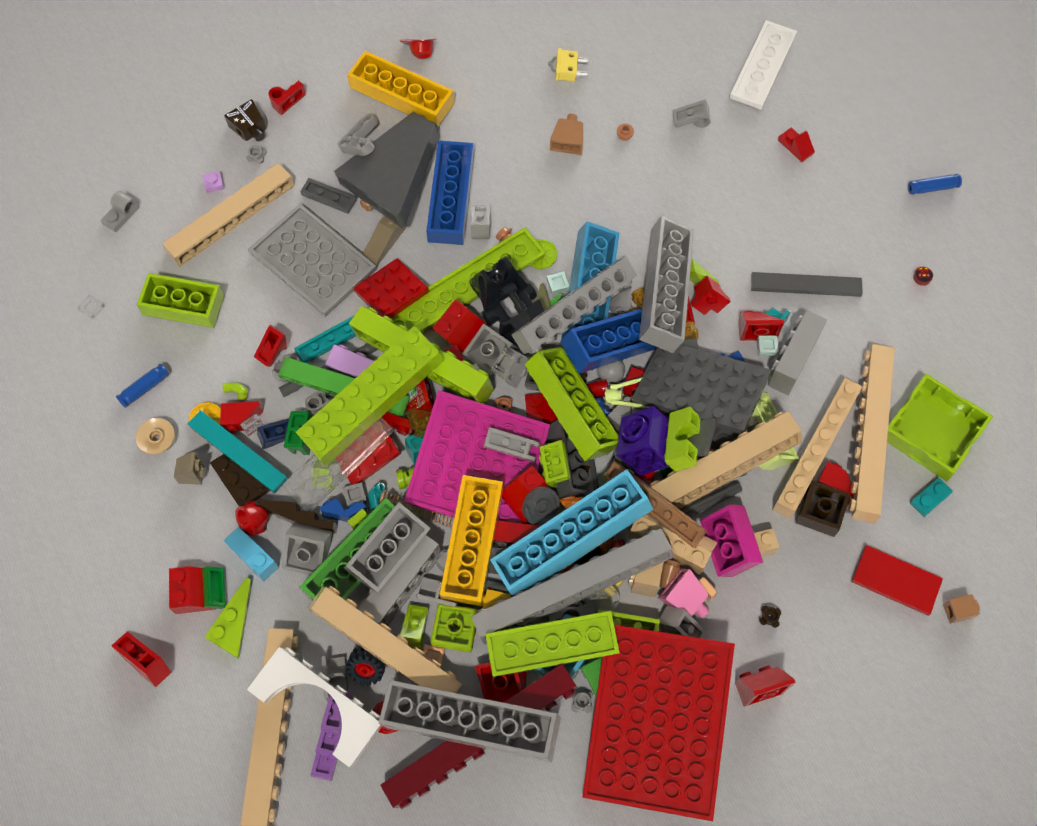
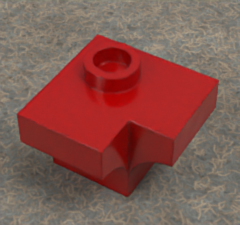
M706 276L694 287L695 297L691 304L693 308L706 315L711 309L718 314L731 301L722 291L720 285L709 276Z

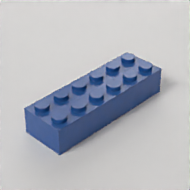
M438 140L426 229L428 243L464 245L474 159L473 143Z
M642 309L571 329L561 340V343L577 372L580 374L657 349L656 346L639 340Z

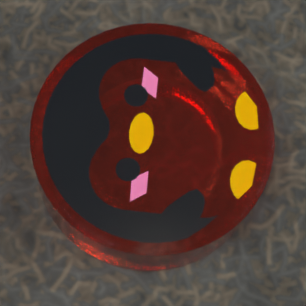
M919 267L916 269L913 279L918 285H928L933 279V272L927 267Z

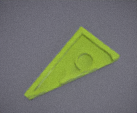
M248 577L245 578L205 635L207 640L237 659L240 657L241 640L244 635L243 628L248 611V598L251 593V579Z

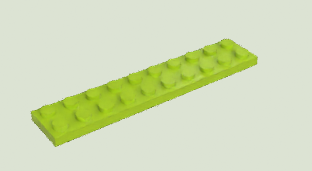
M526 227L428 286L429 293L395 315L391 320L397 326L401 324L408 330L415 326L421 333H424L437 323L455 299L467 306L479 298L469 284V280L478 272L492 270V266L506 256L516 271L520 273L544 258L546 252Z

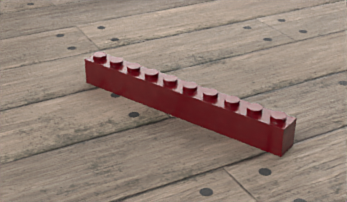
M560 664L504 703L549 712L558 706L557 701L563 697L567 700L576 694L575 689L578 687L564 665ZM445 741L380 786L392 807H400L402 810L412 804L411 799L417 795L422 797L430 792L429 787L437 783L440 785L448 780V774L454 770L457 773L466 768V762L472 758L474 761L486 754L484 752L486 749Z

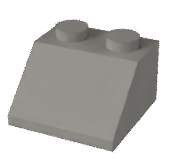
M483 324L462 355L473 363H477L480 368L490 375H493L496 372L492 370V367L498 369L493 365L500 366L505 357L501 351L507 353L503 348H511L515 351L519 348Z
M293 523L285 534L282 569L311 575L328 557L332 531Z

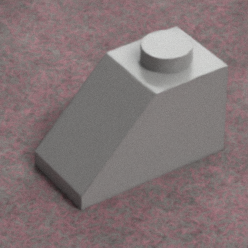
M667 605L660 617L659 625L670 634L703 639L707 632L684 609Z

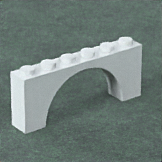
M279 647L247 690L262 702L269 703L278 693L291 686L311 684L324 689L337 703L342 719L340 740L332 755L349 768H353L381 729L382 725L378 724L380 715L373 710L367 712L363 709L364 703L355 697L351 700L346 696L347 691L338 684L336 687L328 683L331 680L322 672L316 674L312 671L314 666L304 659L302 662L296 659L297 654L288 647L285 650Z

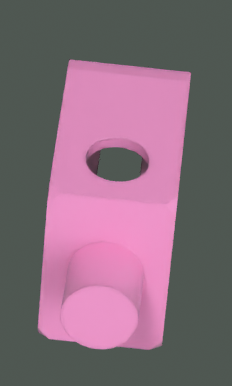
M680 569L658 597L666 605L684 609L691 616L696 613L700 618H703L709 612V608L703 604L708 597V593L690 569Z

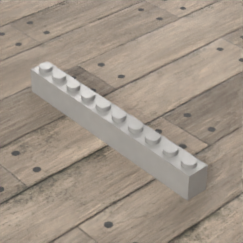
M662 529L651 530L645 536L639 539H632L622 547L612 548L608 553L602 556H595L583 565H575L570 571L556 574L544 583H536L531 589L519 591L513 597L507 600H500L490 608L478 610L471 617L479 637L485 645L487 644L485 635L487 633L524 627L673 558L672 548Z

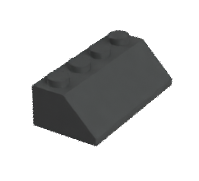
M558 420L550 424L546 438L547 444L559 440L564 442L571 479L556 483L557 487L554 488V491L559 499L570 496L584 498L599 488L594 459L583 460ZM581 465L590 466L589 473H587L582 468H579L577 470L576 468L580 467Z

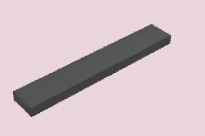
M752 272L751 291L861 297L863 294L862 278L763 272Z

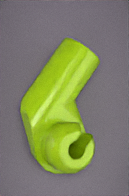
M223 383V393L235 392L239 400L248 398V389L241 383Z

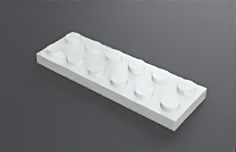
M766 20L729 98L761 110L797 31Z

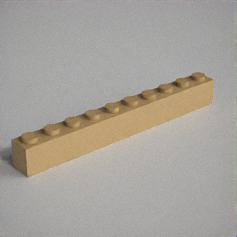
M872 344L870 349L866 350L864 354L866 366L863 368L862 377H865V380L861 385L860 392L863 393V397H861L859 402V409H862L857 421V425H860V430L856 434L858 447H856L854 452V458L857 459V462L854 464L852 471L855 481L851 485L850 492L853 493V499L849 503V511H852L851 519L874 524L881 515L895 348Z
M268 629L263 668L279 647L284 650L288 647L294 652L295 649H298L299 636H297L294 630ZM293 686L278 693L269 703H264L258 699L240 826H271V823L275 822L276 809H274V801L279 796L277 779L282 774L280 756L284 755L285 752L283 734L287 733L288 720L285 719L286 712H289L291 707V699H288L289 690H292Z

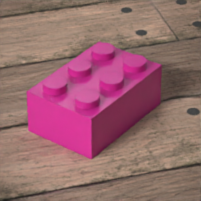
M728 505L700 520L701 526L707 531L705 536L717 542L711 557L718 577H734L763 563L745 506Z

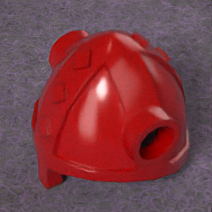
M250 501L237 507L235 517L239 527L247 535L254 536L265 532L264 527L268 521L269 511L256 505L255 501Z

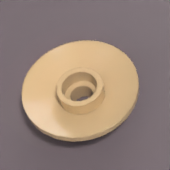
M153 418L145 421L136 432L138 447L143 452L151 455L165 452L171 447L175 439L173 426L162 418ZM156 437H160L159 440L154 441Z

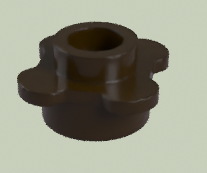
M766 605L761 608L762 617L759 619L760 624H767L777 628L780 625L778 620L781 610Z

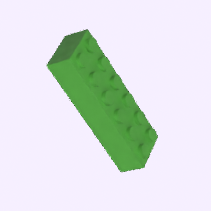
M385 498L303 582L299 589L308 598L313 600L322 587L329 588V586H332L340 592L339 596L345 600L361 582L343 567L394 508V505Z

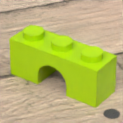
M691 407L671 412L669 417L664 459L666 464L675 472L695 467L697 464L698 449L688 438L699 434L701 419Z

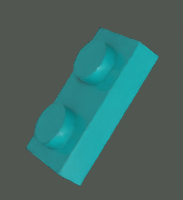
M937 478L915 497L910 504L925 517L952 494L953 490L940 478Z

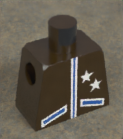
M252 99L224 115L228 127L243 140L248 141L254 137L256 141H261L264 138L265 123Z

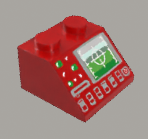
M425 377L406 394L410 397L409 405L407 406L408 414L410 417L413 416L416 422L430 418L435 402L430 382Z

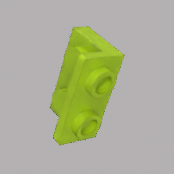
M562 440L541 446L539 460L544 469L542 477L546 484L556 488V483L571 479L565 444Z

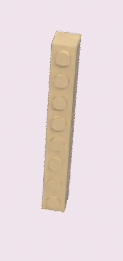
M279 163L270 167L262 175L254 178L252 182L241 187L239 191L228 196L219 205L212 207L206 214L182 228L173 237H169L163 243L167 254L179 267L294 187L291 175Z
M844 378L772 510L788 519L793 516L862 388L861 385Z
M329 586V588L322 587L307 609L414 685L457 693L462 684L457 681L458 676L451 671L444 672L440 669L442 666L434 659L429 661L423 657L425 653L417 647H414V649L407 645L408 641L400 635L396 637L391 634V628L383 623L377 624L373 621L375 618L373 615L365 610L362 613L356 609L358 605L348 598L346 600L342 599L339 596L340 592L332 586Z

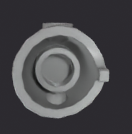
M632 287L620 290L618 294L611 298L609 310L618 316L634 311L631 302Z

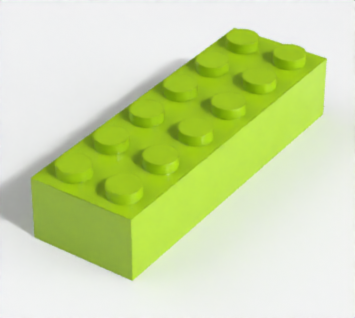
M562 347L540 350L524 364L584 461L608 455L618 446V434Z

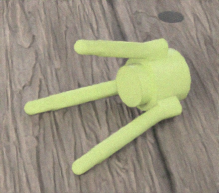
M642 377L619 384H610V388L605 389V404L649 408V406L639 403H632V398H630V402L622 401L624 398L621 397V390H617V388L640 382Z

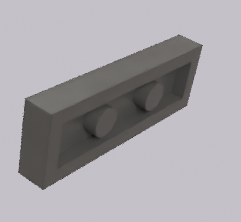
M310 178L307 179L300 191L304 197L349 214L356 202V196Z

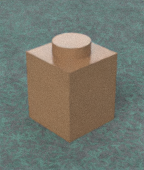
M973 594L949 599L943 604L950 624L970 620L980 614L979 603L974 599Z

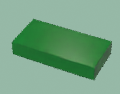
M209 566L202 568L204 608H225L224 568Z

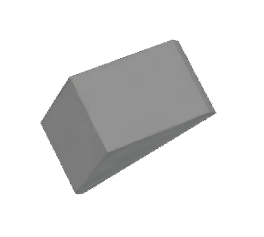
M625 397L622 401L630 402V397ZM617 405L608 415L607 419L618 433H620L622 417L631 414L630 406Z

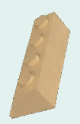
M649 513L634 522L630 530L629 539H639L651 530L662 529L673 551L674 557L669 560L679 562L681 566L690 569L698 575H701L717 544L714 540L703 536L698 546L692 548Z

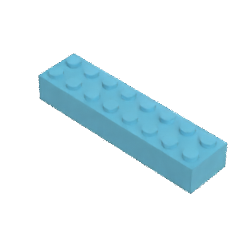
M625 470L490 559L508 591L514 596L519 591L531 589L536 583L545 582L652 511L653 507L629 471Z

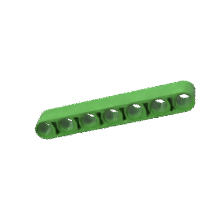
M284 357L278 373V377L334 396L339 394L355 379ZM405 395L387 412L404 416L410 397Z

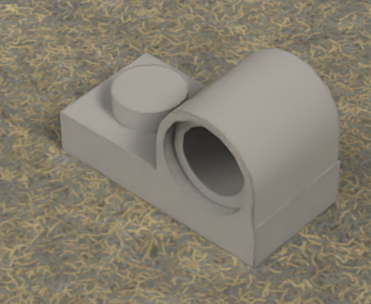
M706 99L673 110L676 128L690 123H694L696 127L703 128L711 123L709 106Z
M118 191L111 198L113 208L101 219V222L109 229L117 232L140 207L134 199Z
M472 205V239H490V205Z

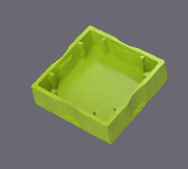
M926 373L889 424L887 443L947 482L968 455L971 446L981 436L993 416L974 403L961 398L949 387Z

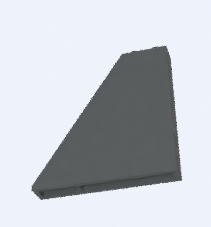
M413 111L372 143L375 148L370 154L366 156L355 155L337 168L334 173L339 184L400 228H404L439 140L436 124Z

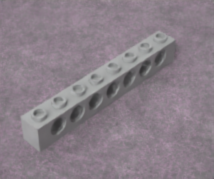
M623 257L511 335L523 354L528 352L534 354L542 349L541 345L544 342L548 344L553 341L555 334L559 333L560 335L567 331L569 324L574 325L581 321L583 314L586 316L595 310L594 306H601L608 301V296L613 297L620 292L619 288H625L632 284V279L637 274L628 259Z

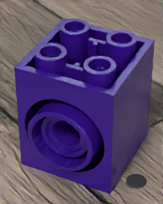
M654 406L622 417L616 456L639 476L670 467L664 459L669 420Z

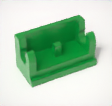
M309 411L290 412L283 447L293 454H296V451H300L303 455H310L311 449L296 433L298 429L313 417Z

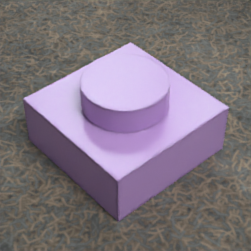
M220 171L202 175L207 193L224 189Z

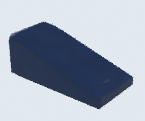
M289 419L258 427L257 436L263 449L285 441Z

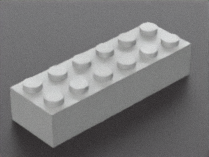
M425 535L381 590L376 593L370 589L368 598L366 600L363 599L356 609L362 613L365 610L375 617L373 621L377 624L383 623L389 626L420 585L422 578L426 577L435 565L437 556L440 553L439 544ZM349 639L351 642H353L354 644H356V645L359 647V645H358L357 643H355L354 641H352L351 639Z

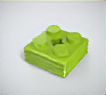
M439 603L434 620L431 645L472 652L476 627L471 616L476 614L478 610L460 606L452 607ZM454 624H457L458 628L460 629L456 630V632H452V629L449 627H453Z

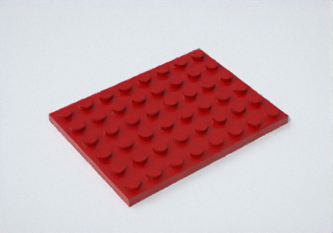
M614 625L619 654L602 657L582 798L713 822L735 643Z

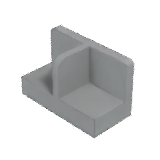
M426 577L422 578L420 591L417 593L416 598L452 607L459 606V602L441 599L442 581Z
M321 656L322 673L331 679L328 683L334 687L338 684L345 690H348L345 656L329 659L326 656ZM324 690V698L328 702L330 694Z

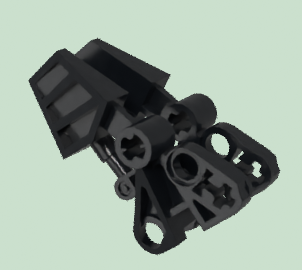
M505 256L492 266V270H482L469 280V284L482 302L484 310L481 313L487 324L491 326L499 321V335L519 348L511 334L543 313L544 309L539 299L533 303L532 300L537 297L535 289L530 283L525 282ZM508 297L518 312L511 317L499 303V301H503Z

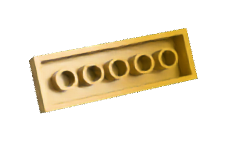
M367 51L363 52L347 74L351 89L408 115L413 111L423 115L428 121L434 122L437 128L454 105L453 90Z
M463 475L440 590L441 599L482 606L503 492L502 481Z

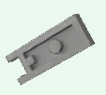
M489 427L483 447L535 462L536 458L530 456L529 451L531 446L539 447L540 443Z

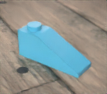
M239 527L223 540L263 582L279 568L275 561Z

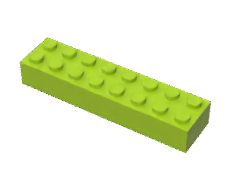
M362 305L349 323L360 340L383 353L409 331L401 324L399 326L395 325L389 317L379 316L378 312L373 308L369 307L367 309ZM431 342L440 352L444 361L426 377L460 397L485 404L494 391L488 377L489 375L481 369L478 371L473 369V366L465 360L459 361L453 353L449 351L443 352L437 344Z
M413 326L298 429L296 433L317 458L328 466L444 361V358L426 337Z

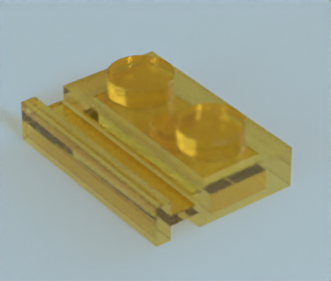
M410 409L406 414L412 430H415L414 437L424 438L431 412Z

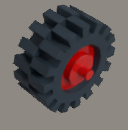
M359 646L358 649L355 648L350 653L346 665V673L349 674L348 677L350 679L354 677L355 683L361 681L360 685H364V682H366L367 686H371V683L377 684V681L380 682L386 664Z

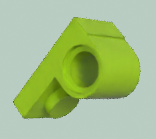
M408 605L400 636L408 641L407 645L412 649L417 647L421 650L429 607Z

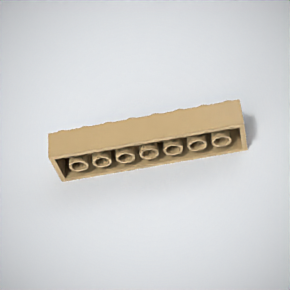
M789 411L785 413L780 412L773 417V420L758 424L755 430L749 433L743 432L735 441L723 443L720 449L715 452L709 451L708 456H702V459L697 461L695 467L677 472L673 471L667 475L666 479L654 481L649 486L678 509H681L800 444L801 429Z

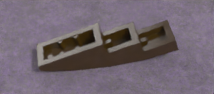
M257 500L259 506L287 522L332 531L335 534L337 532V525L334 521L319 520L316 512L300 511L301 507L297 502Z

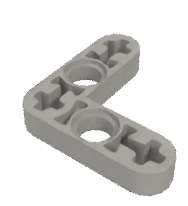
M371 113L363 117L338 142V146L343 153L366 156L374 150L375 146L371 140L364 138L378 124L374 114Z

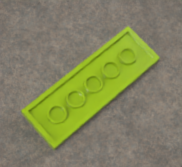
M611 611L485 634L493 677L619 654Z

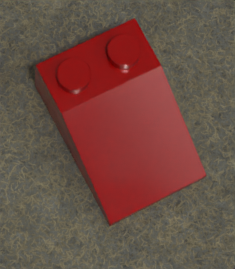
M768 665L758 669V673L751 674V672H746L739 675L735 685L745 707L783 695L796 682L793 677L778 666L771 668Z

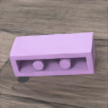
M334 344L324 369L356 378L374 361L368 359L362 353L349 351V348L346 346Z

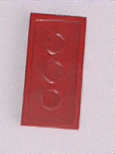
M866 545L851 582L929 616L931 615L943 578Z

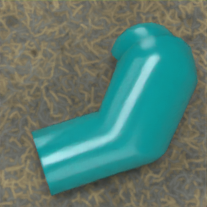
M382 482L374 485L368 493L371 511L380 504V497L386 489L385 484Z

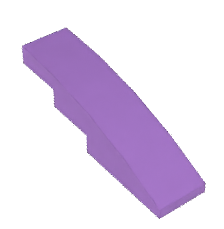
M346 690V696L351 699L353 692ZM329 695L321 724V733L315 751L316 756L310 774L311 777L329 781L333 779L338 760L332 754L339 743L342 730L341 714L337 703L331 695Z

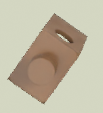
M571 113L567 115V119H558L550 138V151L582 155L583 122L577 121V115Z

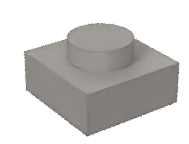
M362 482L343 487L347 507L354 502L363 501V503H367Z

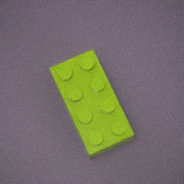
M148 273L137 302V307L143 316L214 328L224 295L219 285Z

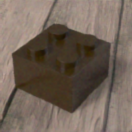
M811 481L806 490L796 524L835 537L840 530L851 494Z

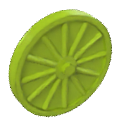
M536 240L546 252V256L531 265V267L536 269L549 268L557 260V249L548 240Z

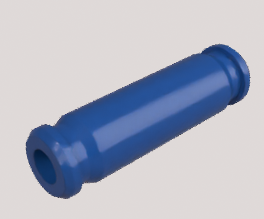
M960 174L916 181L912 180L908 183V191L911 195H914L915 193L921 194L953 189L955 187L959 188L962 185V177Z
M158 364L156 368L151 369L124 389L121 394L116 395V398L126 408L128 404L136 401L160 383L166 376L168 377L169 373L162 364Z

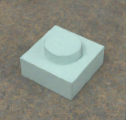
M564 271L547 276V282L552 295L569 290V283Z
M758 336L759 356H777L779 353L777 336Z

